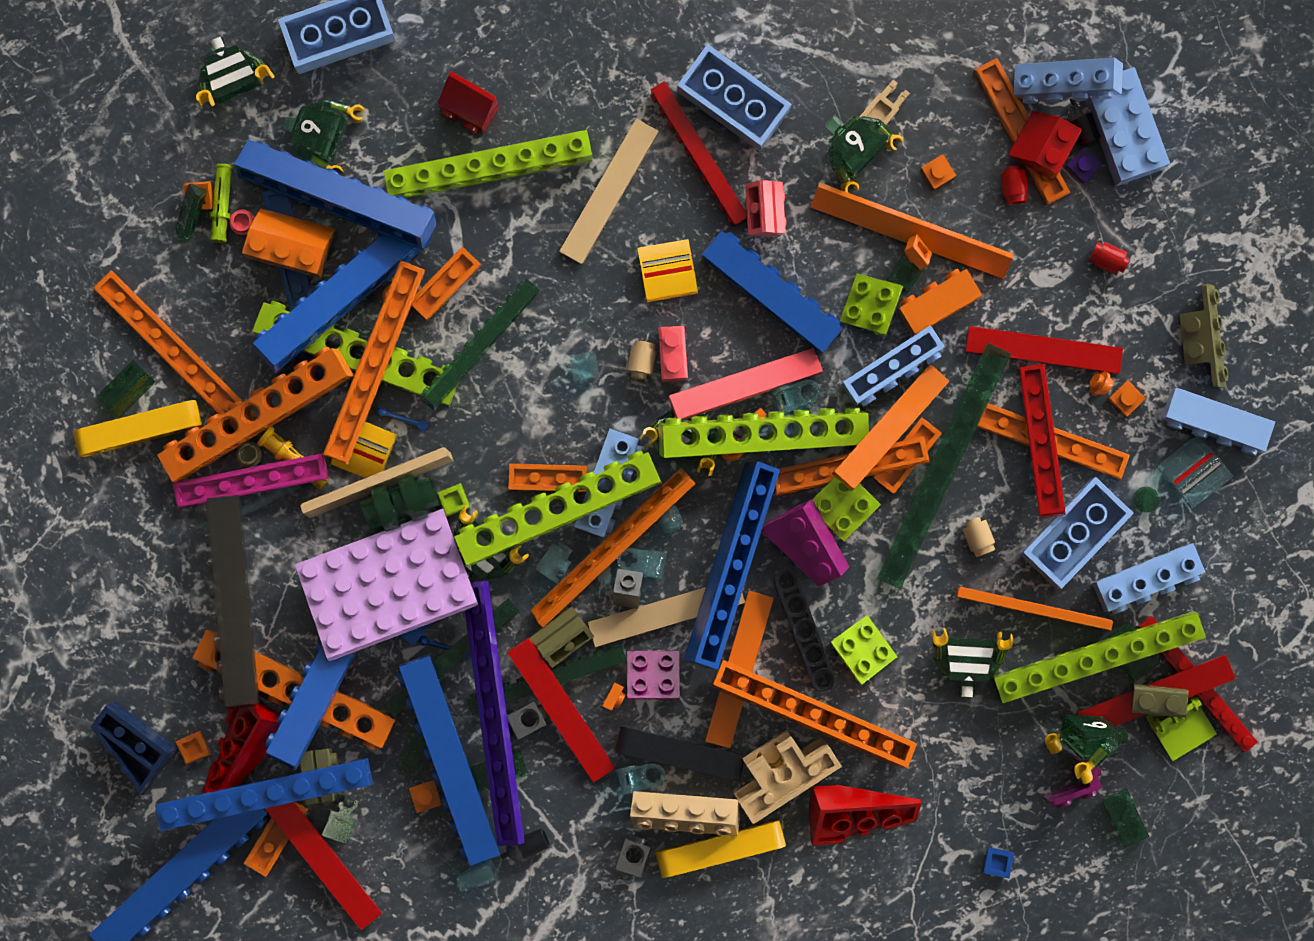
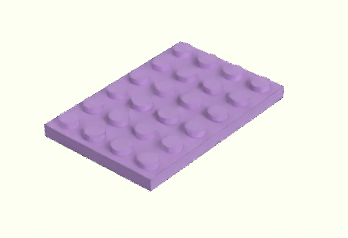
M443 509L295 564L328 661L335 660L478 605Z

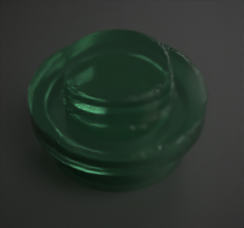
M1141 487L1133 495V504L1140 512H1151L1159 504V495L1151 487Z

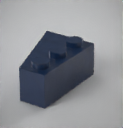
M116 701L106 705L91 726L109 754L112 753L121 766V771L124 775L127 774L134 784V789L138 795L150 788L177 750L175 745Z

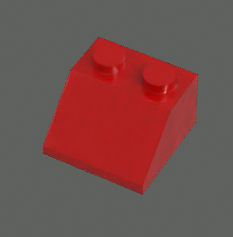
M452 71L447 77L437 103L439 109L442 110L440 113L452 121L455 118L464 123L462 126L475 134L477 131L482 134L485 133L499 109L496 96Z
M1032 110L1008 156L1054 180L1082 129L1061 117Z

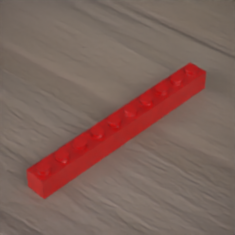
M663 81L653 87L650 95L652 101L658 103L660 107L658 110L662 117L666 116L668 127L670 130L674 129L677 134L675 137L678 143L684 145L685 148L683 150L685 154L694 161L692 162L693 167L702 174L700 176L701 180L710 187L709 192L711 196L717 198L719 202L717 205L721 211H725L727 215L725 218L729 225L733 224L734 227H737L747 221L746 211L666 82Z
M1148 616L1136 627L1140 629L1155 624L1157 621L1152 616ZM1178 647L1159 653L1175 673L1194 666ZM1213 688L1194 695L1198 697L1204 708L1242 752L1246 753L1258 743Z

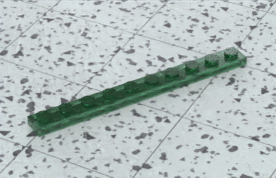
M990 343L986 344L876 577L877 579L901 589L1011 353Z

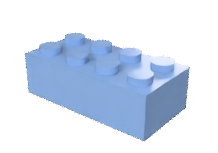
M332 0L278 19L298 74L396 41L382 0Z
M708 44L677 85V93L758 151H761L790 112L792 105Z
M1135 67L1123 71L1122 94L1113 95L1111 99H1099L1097 96H1088V99L1084 100L1101 137L1099 142L1116 186L1164 170L1170 164Z
M1097 477L1091 478L1065 505L1066 515L1053 517L1019 553L1057 590L1062 589L1134 514Z

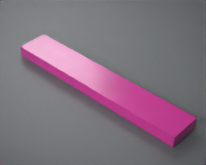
M321 453L175 482L172 485L178 509L329 479L325 456Z

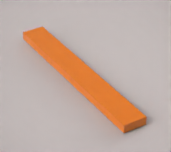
M820 182L810 207L905 243L908 242L910 237L918 234L932 253L1002 279L1005 278L1014 256L1013 253Z
M400 260L323 455L349 464L425 273L424 269Z
M110 271L93 287L218 414H225L229 411L228 407L231 404L241 400L113 271ZM252 409L250 410V416L254 420L258 415ZM231 420L229 425L236 431L237 424L234 420Z
M682 468L674 473L530 610L536 621L542 627H545L694 486L695 482Z

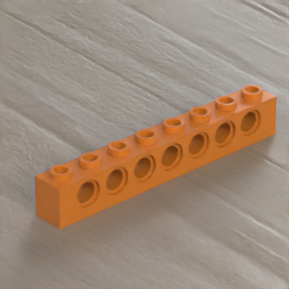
M329 347L323 348L315 354L316 358L312 361L307 362L305 360L293 367L294 372L287 376L285 374L277 376L271 381V386L266 389L260 387L249 394L251 398L244 402L239 400L228 407L229 411L225 414L220 415L219 413L206 420L207 425L200 429L198 427L190 429L184 434L185 438L181 441L173 440L164 445V451L157 456L171 481H183L354 377L340 350L329 349ZM321 366L324 369V377L319 381L315 376V371ZM300 380L302 390L297 394L293 389L295 381ZM275 393L281 399L277 407L272 404V397ZM254 406L259 412L256 420H253L250 416V410ZM231 420H234L237 424V429L233 434L228 428ZM210 433L215 437L213 446H209L207 443V436ZM188 446L193 449V457L190 460L185 455Z
M212 630L205 631L193 656V659L199 661L197 666L210 672L214 668L222 672L220 677L232 683L239 680L246 684L245 689L255 694H259L262 691L269 695L268 700L281 706L283 702L291 705L292 701L289 700L290 695L288 693L289 687L292 684H297L300 687L305 679L301 677L302 673ZM222 650H226L230 655V660L226 665H222L218 661V655ZM246 661L251 662L254 667L253 673L250 676H245L241 670L243 663ZM270 672L274 673L277 677V683L272 688L268 687L265 683V677ZM337 690L320 725L327 728L330 725L340 728L339 734L353 739L354 736L364 740L362 743L364 746L377 750L378 747L385 748L398 719ZM339 706L345 707L348 711V717L345 721H340L335 716V711ZM363 717L370 719L372 723V728L369 732H363L359 728V721Z
M725 660L720 662L719 668L716 670L710 687L900 769L908 768L917 743Z

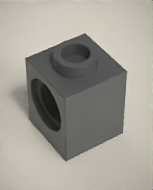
M617 568L613 589V605L639 608L643 586L642 572Z
M536 701L507 716L518 740L547 725L545 719L549 718L541 704L537 705ZM530 711L536 715L537 720L534 726L529 727L522 722V716L525 712Z
M632 835L631 839L626 837L615 869L640 878L650 850V845L646 844L647 839ZM630 848L640 850L642 856L638 861L631 862L627 859L626 852Z

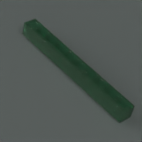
M528 279L524 282L521 281L517 285V290L507 296L505 304L503 306L500 304L495 310L496 314L493 317H488L485 321L486 325L482 329L479 328L474 334L475 337L465 343L462 352L458 351L453 357L454 361L451 364L447 363L443 368L444 372L440 376L437 375L432 380L433 384L430 387L427 386L422 391L421 401L433 411L538 295L539 288Z
M509 598L493 611L495 632L520 611ZM468 633L433 662L439 680L470 654ZM406 686L384 704L393 717L398 716L408 707L405 697L409 696Z
M616 644L610 646L608 651L603 652L601 649L593 652L594 656L587 657V655L578 657L577 662L572 663V660L562 663V667L557 668L554 666L553 668L550 667L559 683L563 684L627 662L622 646L619 647ZM523 677L516 679V683L510 684L509 681L503 684L505 704L534 694ZM476 693L469 695L470 699H467L471 714L474 715L479 713Z

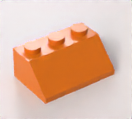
M260 208L249 227L242 254L248 259L321 279L336 229Z

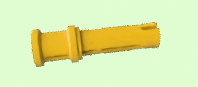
M270 427L257 443L258 446H264L273 453L277 461L304 457L293 448L290 440L286 441L274 432L275 428ZM329 476V479L311 483L319 490H322L331 477Z

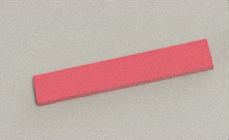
M812 348L669 395L668 399L675 417L681 418L682 421L820 375L823 370L815 350Z

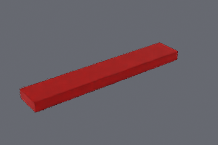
M969 326L965 352L1120 374L1123 348Z
M1045 364L1019 367L1039 518L1064 516L1066 511Z
M528 637L508 650V655L593 783L614 770V764L531 639Z
M1226 654L1145 686L1187 689L1189 691V698L1233 681L1236 677ZM1133 690L1077 712L1082 723L1103 722L1108 726L1107 728H1096L1083 725L1087 737L1145 715L1142 713H1132Z
M295 802L264 808L360 930L382 914V911Z

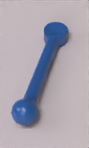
M384 407L376 409V414L379 417L387 416L417 426L421 431H425L428 428V424L424 420L418 422L386 411Z
M422 636L419 639V643L422 646L431 645L462 654L463 658L466 659L471 657L470 648L460 649L429 640L427 636Z

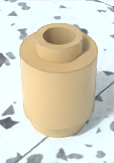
M635 341L634 346L631 347L627 372L631 373L632 378L646 380L647 376H652L657 353L655 351V344Z
M980 517L965 522L966 527L962 531L970 551H974L976 557L995 550L993 545L995 540L987 520L981 521Z

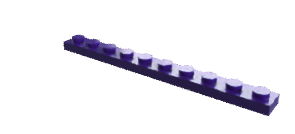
M488 581L471 583L478 605L465 610L497 846L519 845L525 843L489 583Z

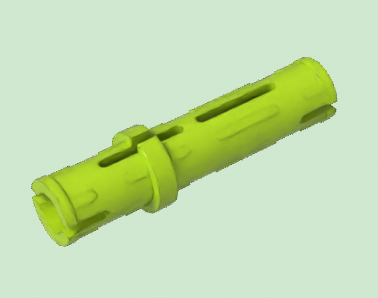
M216 164L213 212H210L209 216L212 219L210 241L214 243L227 242V221L231 217L228 209L231 172L233 168L229 164Z

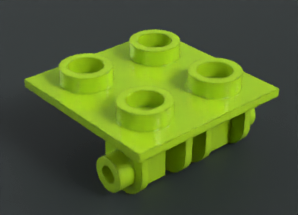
M856 274L840 322L874 331L873 333L879 336L886 335L903 286Z
M836 477L812 499L824 522L843 541L881 505L860 483L851 491Z
M868 615L830 641L831 648L836 650L841 657V661L846 664L845 667L849 668L855 677V681H858L860 685L897 658L895 652Z
M1197 696L1188 698L1186 718L1152 714L1145 716L1172 761L1217 735L1200 707L1202 704Z

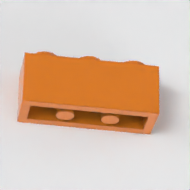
M955 269L945 276L946 281L938 285L935 281L922 289L924 294L917 298L913 294L900 302L902 306L897 312L912 337L928 326H934L980 299L982 293L967 269L961 272L959 269Z

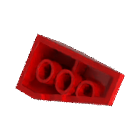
M244 692L238 694L227 715L225 722L229 723L225 738L220 737L218 746L221 747L218 760L211 764L203 794L238 786L267 756V748L264 747L271 733L276 734L280 726L277 724L279 714L275 710Z
M841 785L813 787L809 802L812 846L839 844L846 842L845 837L859 833L861 837L870 835L869 831L872 829L883 827L887 830L917 821L922 802L916 798Z

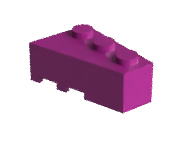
M812 499L769 519L762 527L761 531L818 586L841 577L849 568L846 559Z

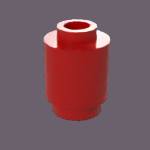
M1020 166L1004 168L1005 172L1000 174L1003 199H1006V204L1017 205L1026 203V196L1029 195L1026 170H1020Z
M1097 242L1089 261L1095 263L1094 266L1117 275L1118 271L1124 273L1130 259L1126 257V251L1106 242L1104 244Z

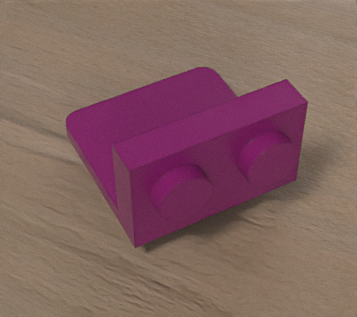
M1083 753L1073 757L1075 765L1090 761ZM1098 763L1091 769L1093 776L1091 782L1083 784L1081 780L1079 783L1048 793L1043 796L1045 802L1051 806L1056 805L1057 808H1062L1072 804L1071 799L1080 796L1082 799H1087L1097 794L1096 790L1102 789L1098 776L1102 775Z

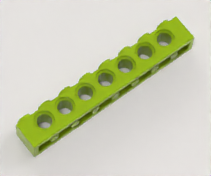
M583 130L383 170L389 195L410 198L593 161L588 132Z
M271 301L270 304L263 302L252 331L256 335L263 330L268 331L274 326L275 320L280 315L290 312L286 311V306L279 302ZM334 324L302 351L315 356L318 351L327 347L329 338L338 337L341 343L337 349L340 350L349 368L356 372L361 358H352L351 350L355 346H362L365 349L368 341L358 338L359 333L345 328L344 332L334 329ZM395 347L382 382L450 407L460 380V376L456 375L457 370L446 365H442L441 368L431 365L432 360L419 355L417 359L407 356L408 351ZM410 364L414 367V372L410 377H402L399 370L402 365ZM434 373L438 376V383L435 386L429 387L424 384V377L427 374Z
M845 407L844 412H835L834 408L819 409V413L809 414V410H795L794 415H784L782 411L768 412V417H758V413H745L743 418L733 419V415H718L717 420H707L706 416L691 417L690 422H681V418H667L665 423L658 424L659 455L664 458L858 445L869 433L868 413L860 411V407ZM844 420V430L837 433L835 430L836 423ZM818 421L820 429L816 434L812 435L810 433V426ZM793 423L795 427L793 434L786 436L784 433L786 425ZM763 425H768V435L764 438H760V427ZM742 426L744 434L740 439L735 440L733 431L735 428ZM712 428H717L718 437L714 441H709L707 439L708 431ZM686 430H691L693 434L692 439L687 443H683L681 440L682 433Z
M642 450L628 456L629 461L620 465L618 461L612 462L604 466L605 471L597 475L594 474V471L579 477L580 482L571 485L570 482L557 486L555 488L556 492L547 496L546 493H541L532 497V503L522 506L521 503L507 508L508 513L498 517L497 514H493L484 518V524L474 528V525L470 524L459 529L460 534L454 536L466 566L475 565L661 484L662 482L649 453L643 454ZM634 469L637 472V478L634 482L627 483L623 480L625 470ZM604 479L611 480L613 483V488L609 493H601L599 491V483ZM579 490H586L589 494L588 500L583 504L576 503L574 499L576 492ZM556 500H561L564 503V510L560 514H553L550 509L551 504ZM531 511H538L540 514V520L535 525H529L526 520L527 514ZM513 521L516 525V530L512 535L507 536L503 533L502 527L504 523ZM482 532H489L491 534L492 540L487 546H481L478 542V537Z
M1192 611L994 675L993 677L1002 703H1006L1204 639L1206 636L1198 612Z

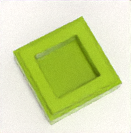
M461 483L437 492L446 517L461 512L465 505L468 506L466 509L471 508Z

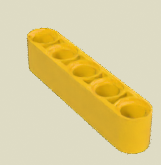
M191 400L80 428L72 432L78 456L87 457L189 431L195 427L199 428L202 426L197 402L196 400Z
M780 820L740 829L738 830V836L717 835L655 852L661 878H667L783 848L786 846Z

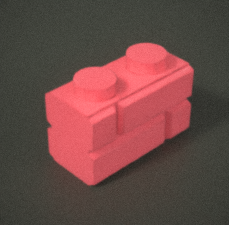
M759 180L745 184L748 236L773 237L785 234L786 218L784 213L785 194L783 192V182Z
M684 326L658 328L662 382L688 381Z

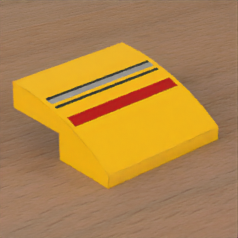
M688 239L638 248L647 302L698 294Z
M365 422L349 464L332 459L331 465L363 478L380 473L386 468L389 461L388 457L398 435Z

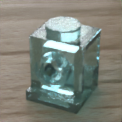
M561 542L558 546L552 543L535 569L558 584L560 579L557 578V575L559 573L564 575L572 562L568 559L573 550Z

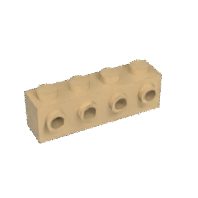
M633 791L630 818L634 828L643 830L659 829L668 832L683 831L694 834L707 833L719 836H738L741 811L739 801L736 799Z

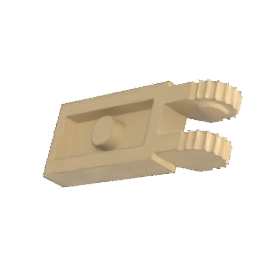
M892 80L885 90L875 97L848 130L856 131L859 127L866 130L867 133L862 137L864 145L872 136L877 137L880 134L875 126L880 123L885 128L899 111V107L910 95L905 90L898 96L894 104L888 100L887 97L896 89L898 84L895 80Z

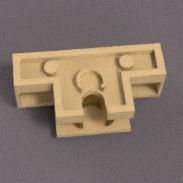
M785 730L742 758L755 780L733 794L754 824L842 766L822 736L800 750L794 739Z

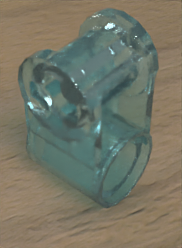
M805 380L771 390L769 395L773 396L777 411H782L786 415L816 403L820 396V387L815 381ZM812 386L816 391L814 398L805 399L802 397L801 390L803 387ZM781 395L784 397L786 406H784Z
M627 548L616 558V563L620 569L642 572L643 576L663 579L667 553ZM627 553H631V558L635 559V563H631L629 567H626L625 562L621 561V557H625Z
M657 762L614 769L615 774H618L621 788L619 795L657 787L663 783L666 777L665 768ZM655 767L660 771L661 778L659 781L652 782L647 778V770L649 768Z

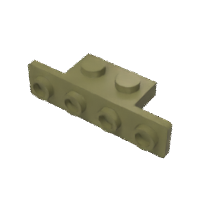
M1203 284L1204 310L1179 314L1185 365L1210 363L1213 387L1226 388L1228 370L1223 362L1225 344L1220 336L1223 324L1217 310V304L1220 301L1219 293L1214 285Z

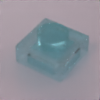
M595 351L569 356L574 382L599 378Z

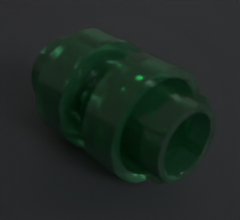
M410 474L399 478V487L389 490L386 484L372 488V497L360 502L369 529L372 531L383 526L385 531L388 532L401 527V520L411 516L413 522L427 518L429 514L428 509L440 505L430 477L427 476L416 481L415 476Z

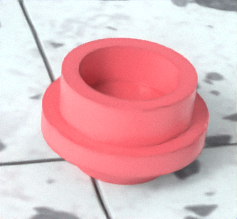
M237 210L230 217V227L238 235H247L255 217L248 210Z

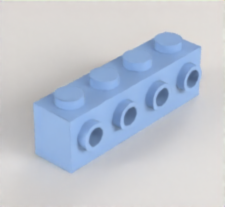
M1113 57L1015 64L1014 95L1027 104L1038 103L1039 99H1047L1049 102H1062L1063 98L1071 97L1072 100L1076 101L1087 100L1088 96H1097L1099 99H1111L1113 95L1122 94L1123 63Z
M930 325L845 380L841 386L855 407L860 403L864 407L876 399L874 394L883 389L886 393L897 386L896 380L903 375L908 379L920 371L917 366L926 361L929 365L940 358L939 352L945 346Z
M1174 388L1170 391L1161 418L1167 421V426L1178 430H1182L1183 427L1192 430L1191 434L1197 437L1207 438V436H1211L1217 439L1216 443L1227 447H1231L1234 444L1242 447V452L1254 456L1257 453L1266 451L1275 425V421L1179 388Z
M609 429L594 474L597 475L605 471L603 467L612 462L618 461L620 465L629 461V455L642 450V446L638 445L639 439ZM629 469L624 471L623 480L630 483L633 471ZM604 479L599 483V491L601 493H609L613 488L611 480ZM586 492L583 503L589 498L588 492ZM623 500L576 520L574 527L605 538L606 533H612L616 520L612 519L615 509L620 510Z
M1191 543L1092 584L1103 611H1112L1114 615L1127 610L1126 604L1136 601L1137 605L1151 600L1150 595L1160 591L1161 595L1176 590L1174 585L1184 581L1185 585L1200 580L1198 575L1205 573V570L1194 544Z

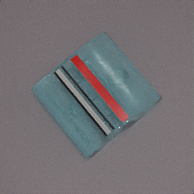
M1197 436L1193 437L1156 466L1170 486L1177 490L1190 508L1196 507L1234 477L1212 449Z

